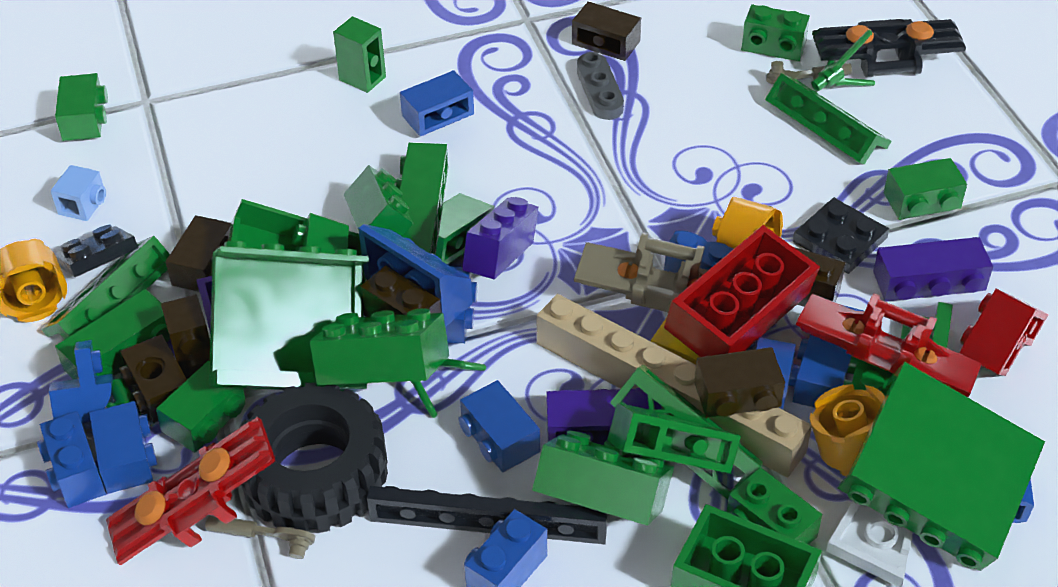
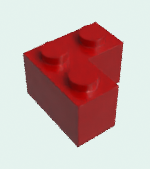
M995 288L993 294L987 293L978 308V312L981 315L974 326L969 325L960 339V344L963 346L959 353L982 363V366L998 375L1006 376L1024 344L1029 346L1033 344L1049 314L1007 292Z

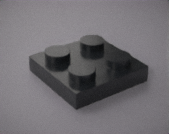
M833 197L794 232L793 242L810 252L846 262L844 272L849 274L888 238L890 228Z
M111 224L96 228L92 231L93 236L82 241L77 238L63 243L60 246L61 250L54 254L60 267L73 277H77L138 249L139 246L134 235L116 225L112 227Z

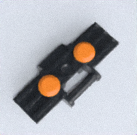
M912 19L861 21L854 26L823 27L818 30H812V36L821 61L839 60L867 30H871L872 35L848 59H861L860 67L865 78H871L874 74L912 72L914 75L921 74L923 63L920 55L966 51L963 38L955 21L952 19L912 22ZM883 49H895L899 59L876 62L878 51Z

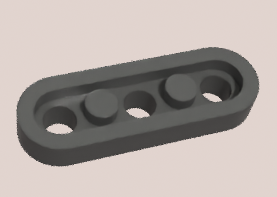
M587 52L577 59V75L594 115L604 120H613L620 117L624 111V98L606 58L597 52Z

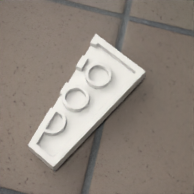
M852 501L828 541L826 551L885 581L902 587L913 532L904 527L889 523L879 512Z

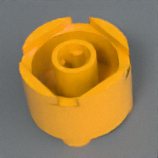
M733 196L729 201L724 216L716 217L712 227V235L717 237L716 242L726 244L733 249L762 225L781 237L783 215L780 210L772 206Z
M36 238L13 242L0 249V313L6 317L7 315L16 317L21 322L39 321L52 315L58 309L57 304L61 301L62 297L65 299L67 295V282L54 252L42 240Z
M853 384L833 388L816 400L813 414L810 412L809 419L822 460L830 467L839 470L843 476L849 474L885 398L881 391L871 386L865 385L866 390H854Z

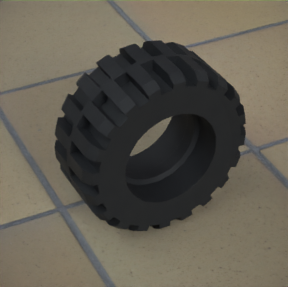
M316 382L305 383V387L295 388L294 385L283 389L284 392L279 395L272 393L264 398V404L261 407L256 405L247 414L248 420H244L240 425L242 427L247 422L259 417L262 420L276 460L241 484L245 499L250 508L255 509L256 515L263 521L270 522L272 520L273 526L276 528L292 527L308 532L312 529H318L319 533L328 532L331 526L337 524L343 527L351 523L352 517L356 514L359 517L368 511L367 496L370 486L382 487L388 475L385 438L379 415L374 413L373 407L367 400L363 398L359 400V395L351 390L345 389L340 391L337 385L321 387L317 386ZM309 445H330L344 451L332 463L314 470H293L280 465L292 452Z

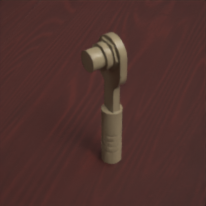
M782 61L771 62V69L766 75V81L774 84L781 73L794 79H816L818 73L825 66L794 72L783 69L784 63ZM845 63L842 66L844 74L851 75V63Z
M208 515L205 522V529L207 531L255 537L258 534L290 541L288 556L295 559H304L306 550L309 549V545L315 542L316 538L314 534L308 531L287 527L271 528L258 526L256 521L234 519L225 524L217 517Z

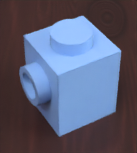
M70 165L50 190L58 215L83 221L90 219L106 197V189L103 185L100 171Z

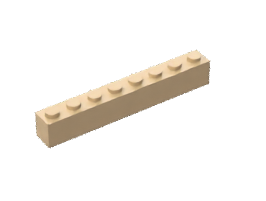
M558 293L536 315L538 345L620 389L639 366L645 365L704 413L694 383L695 364ZM635 384L632 389L639 388V387ZM779 407L767 411L757 410L737 413L728 417H710L723 430L739 434L741 436L739 443L763 461L762 465L786 478H789L807 453L812 428L811 424Z

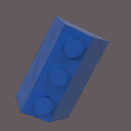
M366 224L358 228L362 256H369V262L363 265L364 275L367 280L385 265L440 299L445 327L473 304L471 279L464 272L455 270L435 254L426 252L415 245L411 239L404 238L393 230Z

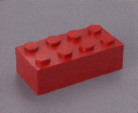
M762 225L672 300L664 329L700 357L746 351L759 337L764 335L810 293L820 266Z

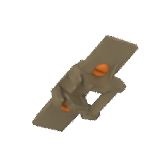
M644 232L641 234L636 253L586 242L575 273L574 282L625 294V299L631 300V304L669 312L672 300L708 271L700 268L705 247L698 245L697 248L649 238V234ZM651 253L685 260L686 262L682 261L681 267L676 273L656 269L653 267L654 254Z

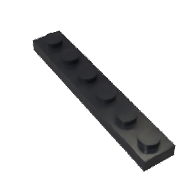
M370 486L367 496L370 522L490 533L493 526L499 520H505L516 509L547 528V539L606 545L608 514L584 506L557 504L552 501H523L511 497H481L471 493L462 495L440 493L430 489L423 491L400 489L395 486Z

